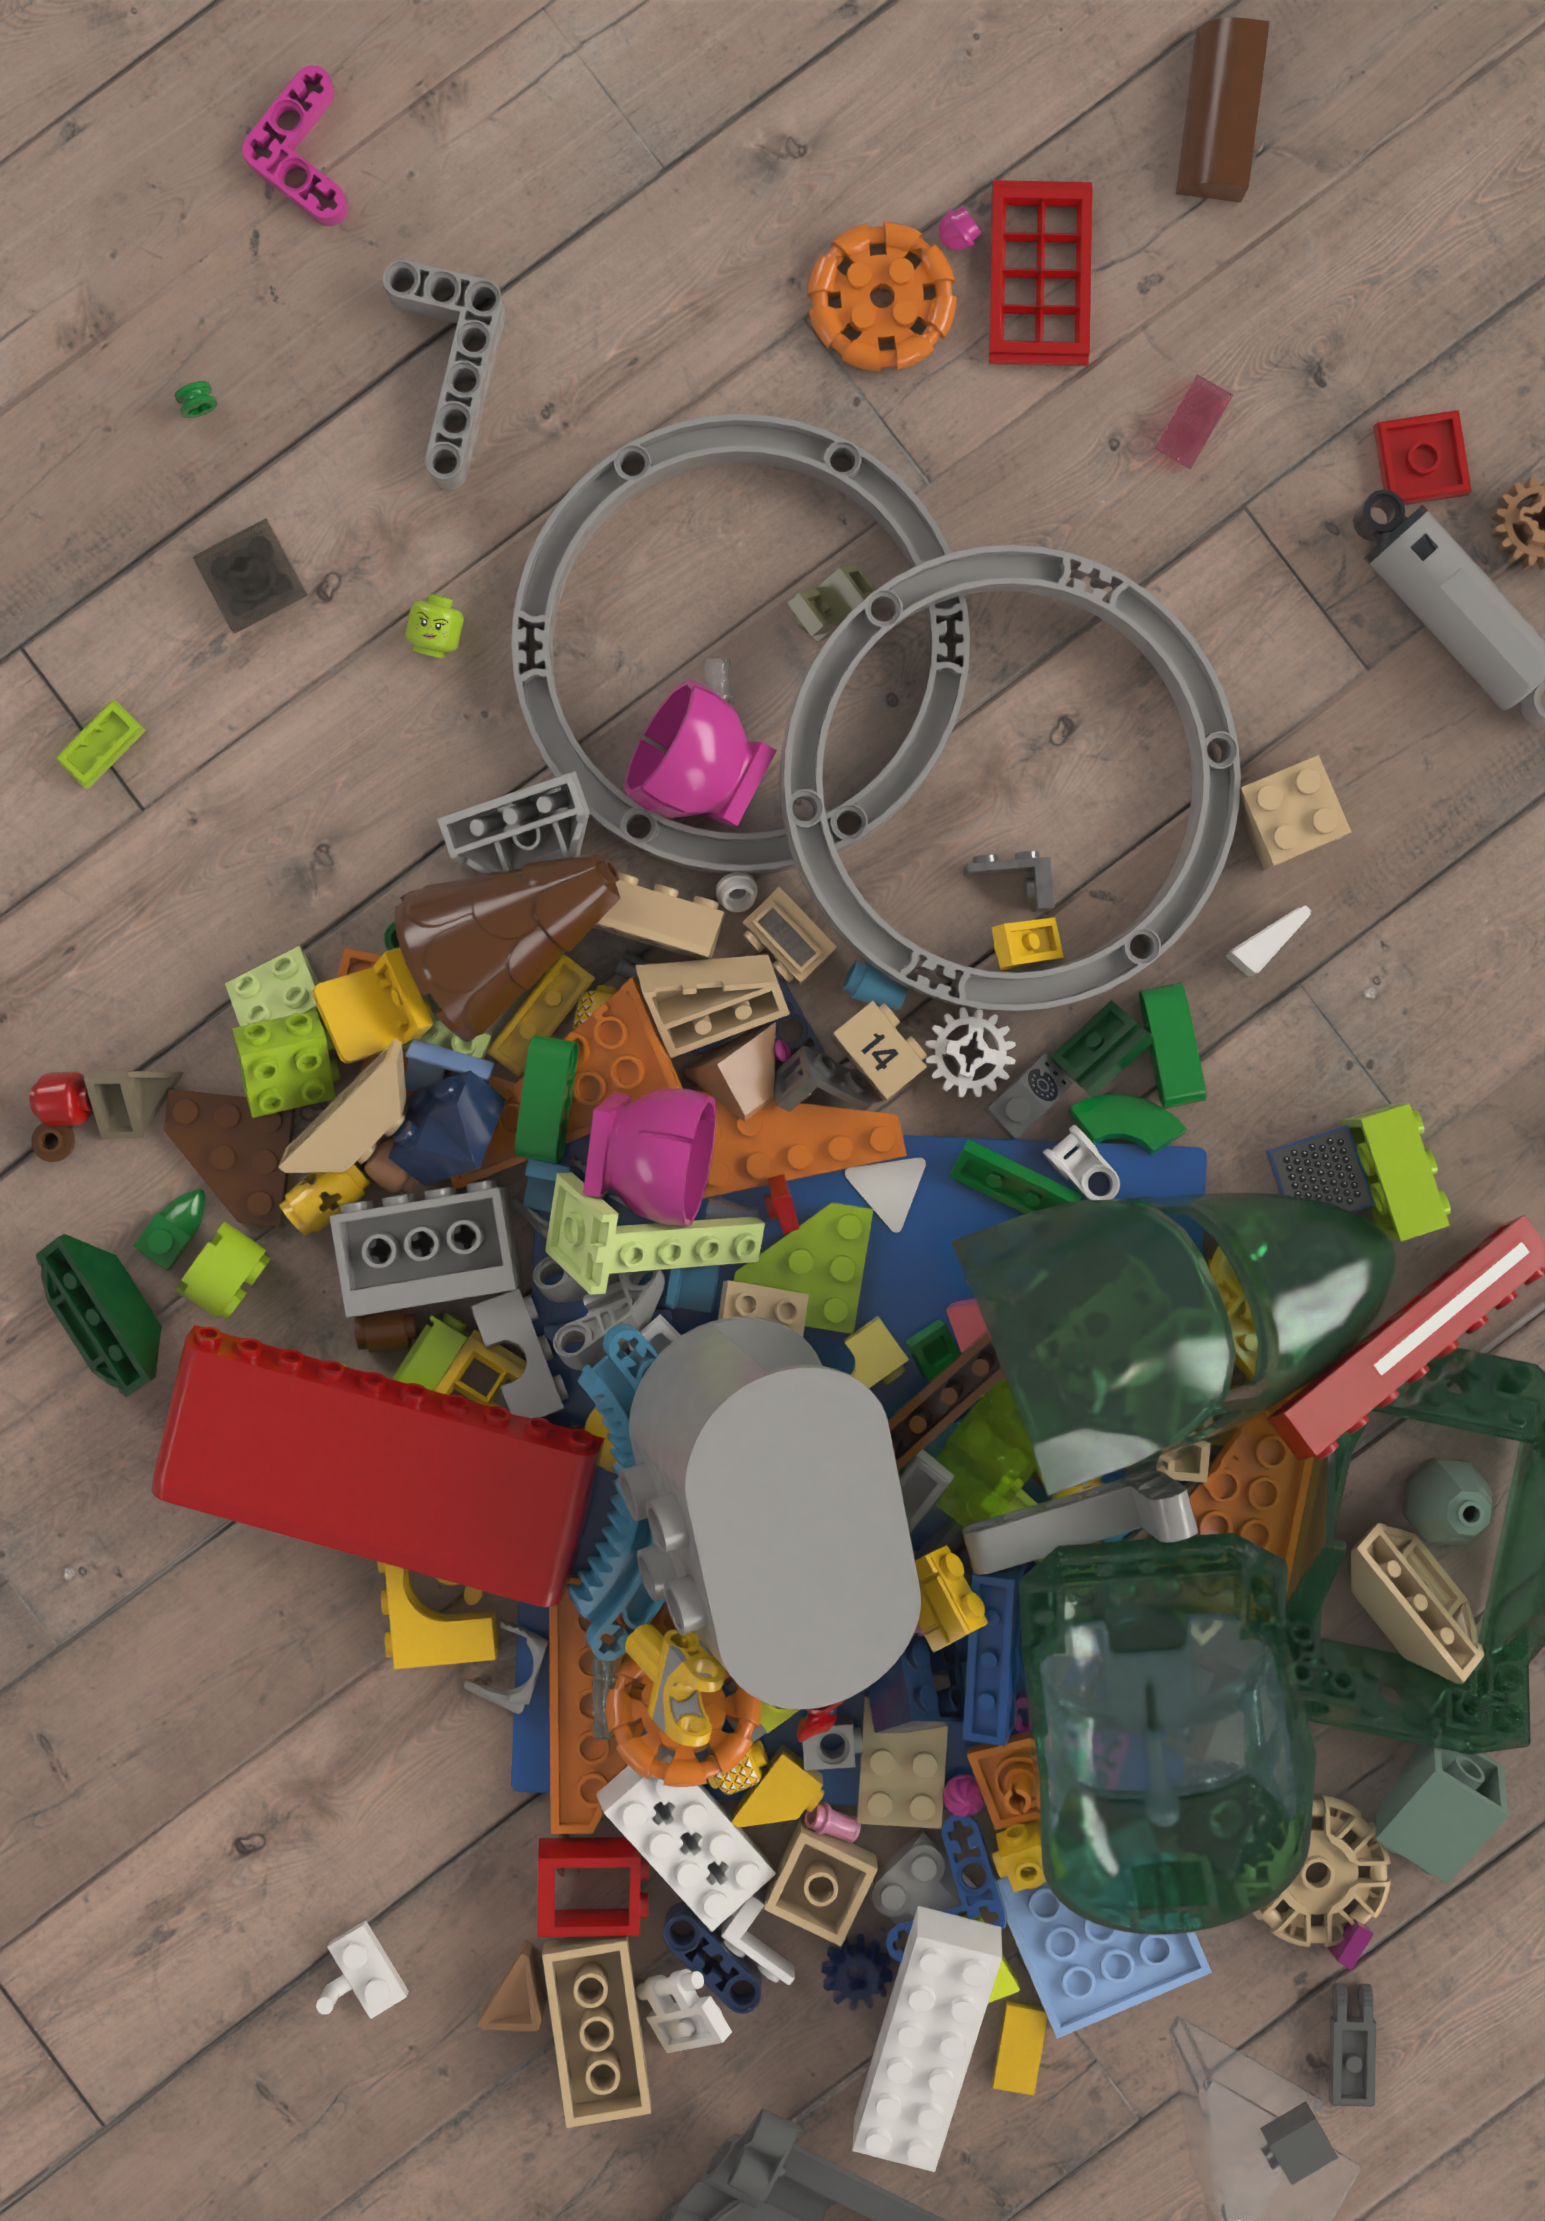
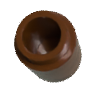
M407 1308L357 1316L354 1320L355 1338L359 1350L368 1349L370 1353L411 1348L412 1339L418 1338L416 1314H409Z

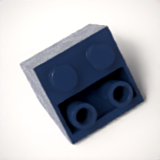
M912 1636L910 1643L896 1663L876 1682L867 1687L875 1733H909L963 1724L965 1694L955 1642L933 1653L925 1636Z

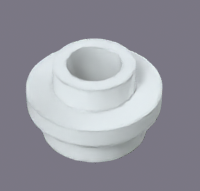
M742 872L727 874L716 886V896L719 903L731 912L748 910L754 904L758 894L755 879L751 875Z

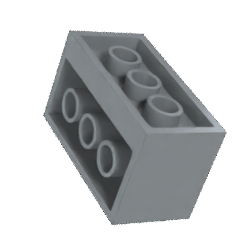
M497 1180L467 1184L468 1193L456 1195L455 1187L424 1191L425 1200L416 1202L414 1194L382 1198L383 1207L374 1208L373 1201L340 1205L341 1214L329 1217L346 1318L516 1290L523 1286L524 1280L509 1188H498ZM466 1225H469L470 1230L476 1232V1239L472 1241V1246H469L468 1242L462 1239L461 1233L466 1230ZM424 1232L427 1233L428 1237L433 1238L434 1246L430 1248V1253L421 1246L420 1240L424 1238ZM383 1239L386 1244L391 1246L392 1250L391 1254L388 1255V1260L385 1255L380 1253L379 1246L383 1244Z

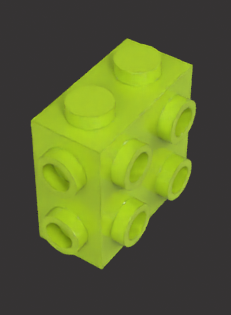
M317 1009L232 1028L243 1088L252 1118L336 1099L333 1082L340 1080V1074L335 1056L329 1057L328 1053L329 1050H333L335 1047L326 1026L321 1024Z

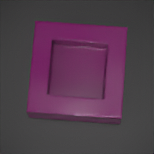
M1356 1919L1353 1920V1925L1349 1922L1346 1923L1343 1928L1344 1939L1338 1945L1328 1947L1337 1962L1350 1970L1354 1968L1374 1935L1366 1923L1362 1924Z

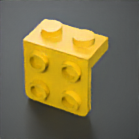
M400 947L384 952L371 968L319 983L312 990V996L340 1060L347 1064L382 1053L395 1038L402 1043V1046L411 1044L413 1039L420 1040L433 1026L431 1006L425 998H422L406 965Z

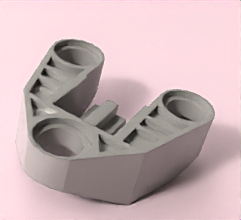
M546 1257L539 1261L532 1273L533 1281L542 1295L548 1300L557 1303L583 1301L588 1310L585 1317L561 1327L553 1339V1347L563 1363L576 1370H582L587 1364L593 1368L606 1356L603 1349V1340L607 1331L613 1326L624 1323L632 1325L639 1332L650 1323L665 1284L664 1275L661 1270L612 1273L608 1277L606 1294L590 1295L552 1257ZM653 1271V1276L649 1282L644 1285H638L645 1274ZM563 1275L562 1279L554 1285L544 1284V1281L550 1276ZM621 1338L617 1342L620 1350H626L629 1347V1341ZM585 1341L583 1347L577 1352H565V1347L570 1343Z

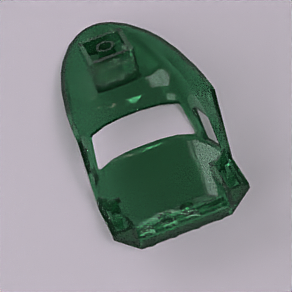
M1225 1192L1159 1198L1141 1197L1074 1201L1036 1210L951 1241V1246L966 1284L970 1285L1032 1447L1031 1455L1047 1496L1122 1469L1119 1473L1121 1482L1127 1481L1194 1452L1268 1412L1313 1381L1350 1349L1379 1314L1394 1281L1396 1272V1255L1391 1240L1385 1232L1369 1219L1332 1203L1272 1193ZM1187 1214L1215 1238L1234 1269L1249 1305L1258 1342L1255 1375L1249 1382L1233 1390H1230L1236 1352L1231 1324L1225 1306L1203 1255L1186 1230L1169 1218V1216ZM1226 1413L1200 1432L1189 1436L1210 1417Z

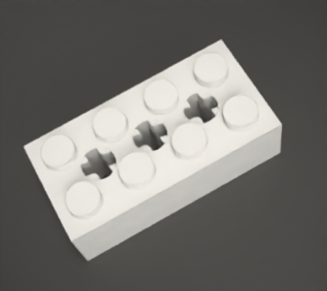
M661 1747L657 1759L670 1764L675 1753ZM627 1766L596 1794L604 1814L710 1931L713 1932L767 1883L776 1872L766 1855L741 1827L737 1828L731 1823L729 1813L703 1784L693 1787L663 1785V1780L652 1776L646 1779ZM659 1802L663 1803L659 1807H654ZM689 1832L688 1835L681 1837L684 1833Z

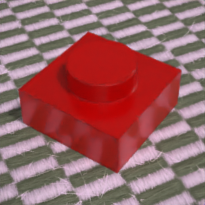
M781 1174L768 1178L771 1194L764 1196L770 1220L779 1219L783 1234L799 1230L795 1206L785 1175Z

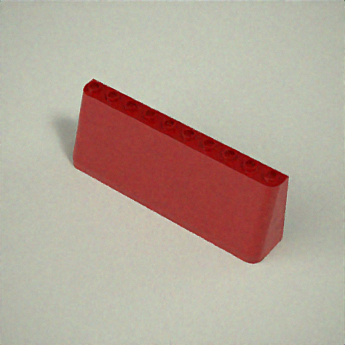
M194 1325L185 1338L154 1469L151 1491L156 1498L164 1502L528 1604L551 1607L561 1602L567 1588L566 1585L569 1583L577 1563L605 1438L592 1435L589 1431L583 1429H570L555 1425L544 1418L514 1415L506 1408L500 1406H487L469 1401L460 1395H447L432 1391L417 1383L407 1384L385 1378V1376L377 1372H364L349 1368L337 1361H324L309 1357L294 1349H280L262 1344L254 1338L233 1336L223 1333L214 1327Z

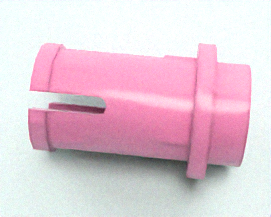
M827 1802L818 1803L812 1812L807 1811L805 1815L806 1827L814 1830L817 1835L826 1834L850 1844L855 1842L859 1836L861 1824H857V1817L836 1811Z

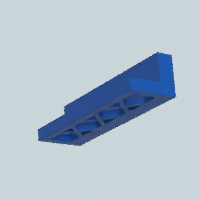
M1024 1564L1010 1567L1006 1573L972 1574L971 1590L982 1599L985 1606L984 1615L989 1623L970 1633L968 1637L963 1740L1005 1746L1015 1728Z

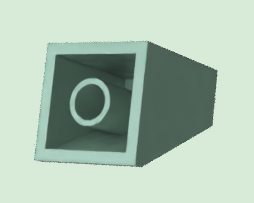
M1433 1722L1428 1727L1375 1814L1376 1840L1381 1842L1382 1846L1388 1851L1399 1853L1415 1863L1425 1874L1434 1875L1448 1884L1509 1817L1504 1766Z

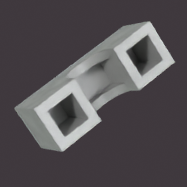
M518 1288L471 1306L486 1349L500 1344H512L518 1347L526 1357L527 1364L522 1376L511 1383L500 1386L509 1412L528 1418H545L563 1411L562 1401L569 1397L560 1374L554 1377L551 1375L547 1361L554 1359L546 1336L537 1337L532 1321L539 1319L531 1296L522 1298Z

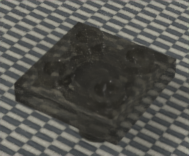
M267 518L193 556L200 573L234 634L308 596Z

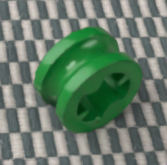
M198 381L190 383L175 392L176 401L183 404L180 409L183 417H199L213 411L217 407L216 398L209 395L212 391L209 382Z

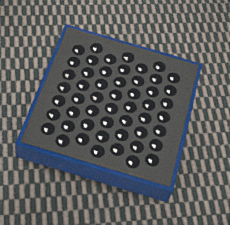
M1348 1125L1266 1151L1292 1231L1374 1205Z

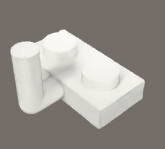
M366 1920L330 1941L327 1948L343 1975L325 1986L316 2004L319 2013L329 2014L338 1998L352 1989L370 2019L407 1997L409 1993L407 1987Z

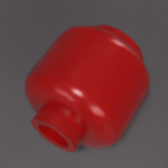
M50 1072L42 1075L31 1088L29 1096L30 1108L33 1114L47 1126H79L88 1120L91 1111H93L84 1075L79 1072Z

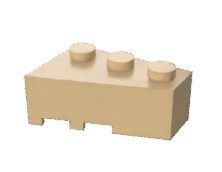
M769 955L635 965L642 993L670 1058L790 1014Z

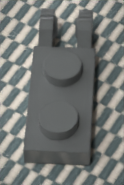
M1334 1983L1332 1987L1333 2016H1330L1329 2101L1332 2106L1374 2107L1376 2022L1373 2019V1991L1371 1984L1359 1985L1357 1993L1359 2016H1347L1348 1994L1345 1984Z

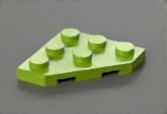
M831 1202L799 1226V1230L789 1232L759 1254L758 1262H749L735 1272L734 1281L809 1294L805 1326L853 1334L874 1209Z

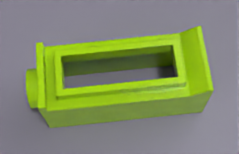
M447 1311L443 1316L436 1313L430 1317V1320L435 1323L430 1322L425 1326L393 1377V1380L407 1384L417 1383L423 1385L426 1389L435 1391L471 1336L469 1332L464 1330L467 1323Z

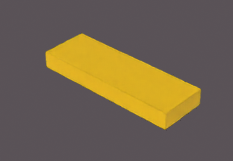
M562 954L486 1052L521 1078L525 1073L527 1052L532 1037L534 1035L552 1037L577 1005L581 994L587 992L596 978L565 954Z

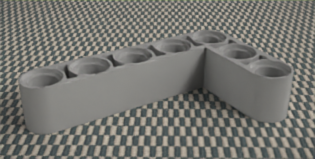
M396 260L391 262L383 273V284L391 303L396 308L405 312L457 324L425 456V464L433 482L444 490H454L463 485L468 476L505 322L506 307L499 287L488 279L412 261ZM404 279L414 281L412 288L406 292L395 290L396 285ZM451 289L455 291L453 297L448 301L439 302L435 300L440 290ZM490 298L495 300L494 306L488 311L475 309L477 303L482 299ZM475 338L486 341L485 346L480 351L470 352L466 350L467 343ZM469 378L476 381L475 387L469 392L462 393L456 390L457 384L463 379ZM454 419L466 421L465 428L458 433H450L446 431V427ZM453 459L457 461V465L452 472L448 474L437 472V466L442 460Z
M1149 1471L971 1524L962 1530L973 1573L989 1574L1139 1528L1145 1529L1160 1542L1184 1540L1195 1535L1198 1530L1186 1487L1162 1471Z

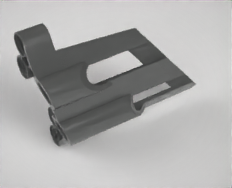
M764 2108L759 2111L741 2136L733 2134L724 2141L709 2160L701 2177L678 2204L670 2206L657 2220L824 2221L825 2212L830 2206L840 2203L874 2221H947L794 2144L797 2132L802 2134V2127Z

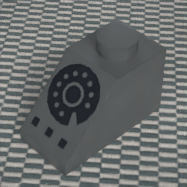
M1044 1053L990 1102L984 1110L1010 1139L1014 1140L1020 1137L1045 1114L1069 1089L1073 1082Z

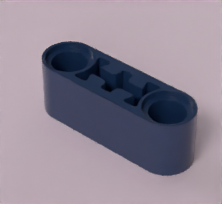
M680 1902L670 1907L665 1916L663 1939L666 1946L692 1972H700L703 1975L704 1984L729 2009L740 2014L753 2011L761 2000L762 1977L758 1968L746 1956L742 1958L731 1952L724 1944L725 1939L721 1937V1931L716 1928L711 1932L685 1902ZM685 1920L692 1924L694 1930L687 1935H680L673 1930L672 1925L677 1921ZM702 1937H703V1945H701V1944L699 1943ZM706 1953L711 1957L717 1953L720 1954V1963L714 1958L706 1961ZM745 1980L750 1982L754 1988L749 1993L739 1994L731 1986L737 1981Z

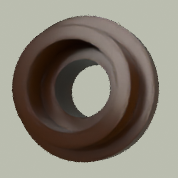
M41 1123L34 1130L31 1143L35 1154L39 1158L48 1162H59L66 1159L72 1153L75 1137L69 1126L51 1127ZM51 1133L55 1134L58 1138V1145L54 1149H50L46 1145V1138Z

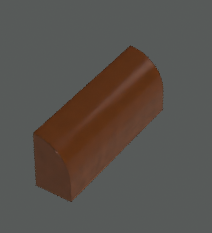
M1228 17L1211 20L1197 29L1176 186L1177 195L1242 202L1250 182L1270 21Z

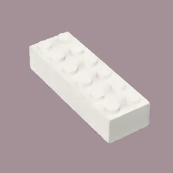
M921 1906L917 1907L854 2117L852 2151L932 2172L936 2171L1002 1960L1001 1927Z

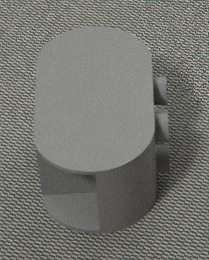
M732 1317L703 1324L683 1334L657 1356L638 1385L629 1418V1437L636 1465L619 1471L620 1487L627 1509L636 1522L648 1518L654 1545L637 1550L638 1566L645 1588L653 1601L666 1598L671 1618L682 1636L695 1632L734 1681L747 1693L760 1701L787 1709H814L850 1698L876 1682L896 1663L911 1641L921 1610L920 1585L885 1411L877 1397L868 1387L845 1372L822 1366L812 1346L794 1330L781 1323L758 1317Z

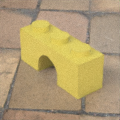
M876 1316L844 1339L845 1344L855 1358V1366L850 1376L856 1378L868 1389L880 1380L887 1385L906 1371L903 1364L909 1361V1359L879 1316Z

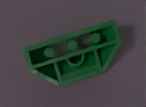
M67 1234L58 1236L36 1254L38 1265L41 1266V1279L47 1302L91 1372L107 1384L118 1388L119 1392L125 1397L130 1396L156 1378L162 1326L117 1255Z

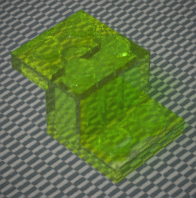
M1003 1377L980 1398L950 1435L942 1452L935 1459L955 1476L936 1500L935 1504L963 1527L1002 1515L1029 1482L1041 1462L1064 1435L1068 1427Z

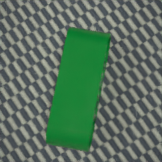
M1179 982L1140 990L1139 1004L1144 1029L1150 1033L1154 1040L1148 1048L1162 1107L1168 1109L1206 1101V1086L1183 984Z
M539 1035L532 1037L527 1052L515 1139L516 1156L558 1164L561 1162L566 1147L579 1049L577 1042Z

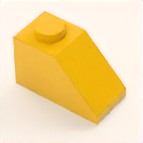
M782 1744L769 1761V1764L763 1769V1778L760 1783L750 1787L732 1810L731 1823L740 1828L797 1820L805 1809L808 1812H812L822 1799L825 1792L821 1789L823 1786V1774L818 1770L804 1771L803 1759Z

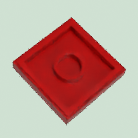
M1459 410L1377 422L1373 426L1383 490L1395 492L1400 496L1404 505L1468 496L1472 492Z

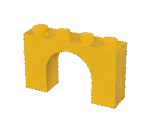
M377 1561L379 1573H385L387 1590L381 1591V1608L384 1616L389 1615L391 1632L385 1633V1652L387 1658L393 1657L394 1669L496 1660L500 1652L496 1610L456 1614L437 1612L423 1604L416 1596L411 1586L409 1570Z

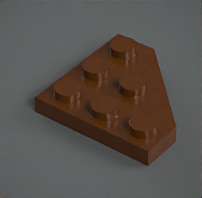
M168 1089L164 1131L237 1222L283 1226L284 1212L279 1204L286 1200L285 1194L287 1193L289 1173L283 1172L278 1167L285 1148L292 1142L296 1108L252 1118L246 1097Z

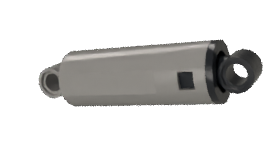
M1378 490L1369 495L1357 508L1353 517V525L1357 534L1364 540L1375 541L1378 544L1364 559L1501 710H1508L1521 702V713L1525 720L1535 726H1545V709L1541 704V695L1545 693V639L1423 504L1407 518L1404 503L1395 492ZM1376 507L1383 510L1387 517V523L1379 524L1374 521L1371 516V508Z

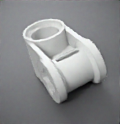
M1073 1125L1069 1128L1070 1134L1052 1150L1047 1148L1042 1153L1055 1170L1065 1180L1069 1181L1088 1202L1095 1204L1108 1202L1119 1191V1177L1099 1154V1151L1090 1139L1076 1125ZM1075 1146L1078 1147L1067 1159L1063 1158ZM1095 1172L1103 1173L1107 1176L1110 1184L1108 1192L1100 1197L1091 1193L1088 1188V1180Z

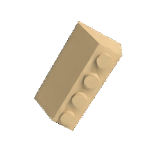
M618 872L619 881L615 883L621 898L593 927L594 929L694 959H712L725 917L723 911L717 910L718 902L695 896L693 902L677 898L678 890L655 884L653 890L637 886L638 878Z

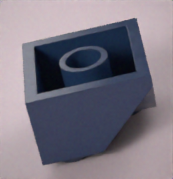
M471 1070L454 1077H447L443 1081L427 1087H420L408 1100V1111L403 1123L394 1134L393 1140L395 1142L388 1158L424 1186L478 1169L482 1164L506 1099Z

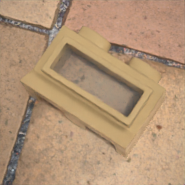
M780 886L742 922L743 926L747 929L743 937L758 953L766 949L776 959L772 966L787 983L795 979L801 985L837 950V946Z

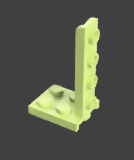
M572 1172L557 1173L545 1252L590 1295L606 1294L608 1277L612 1273L758 1262L765 1227V1223L759 1218L740 1217L693 1221L691 1226L665 1225L661 1223L617 1226L618 1213L602 1198L583 1194L584 1183Z

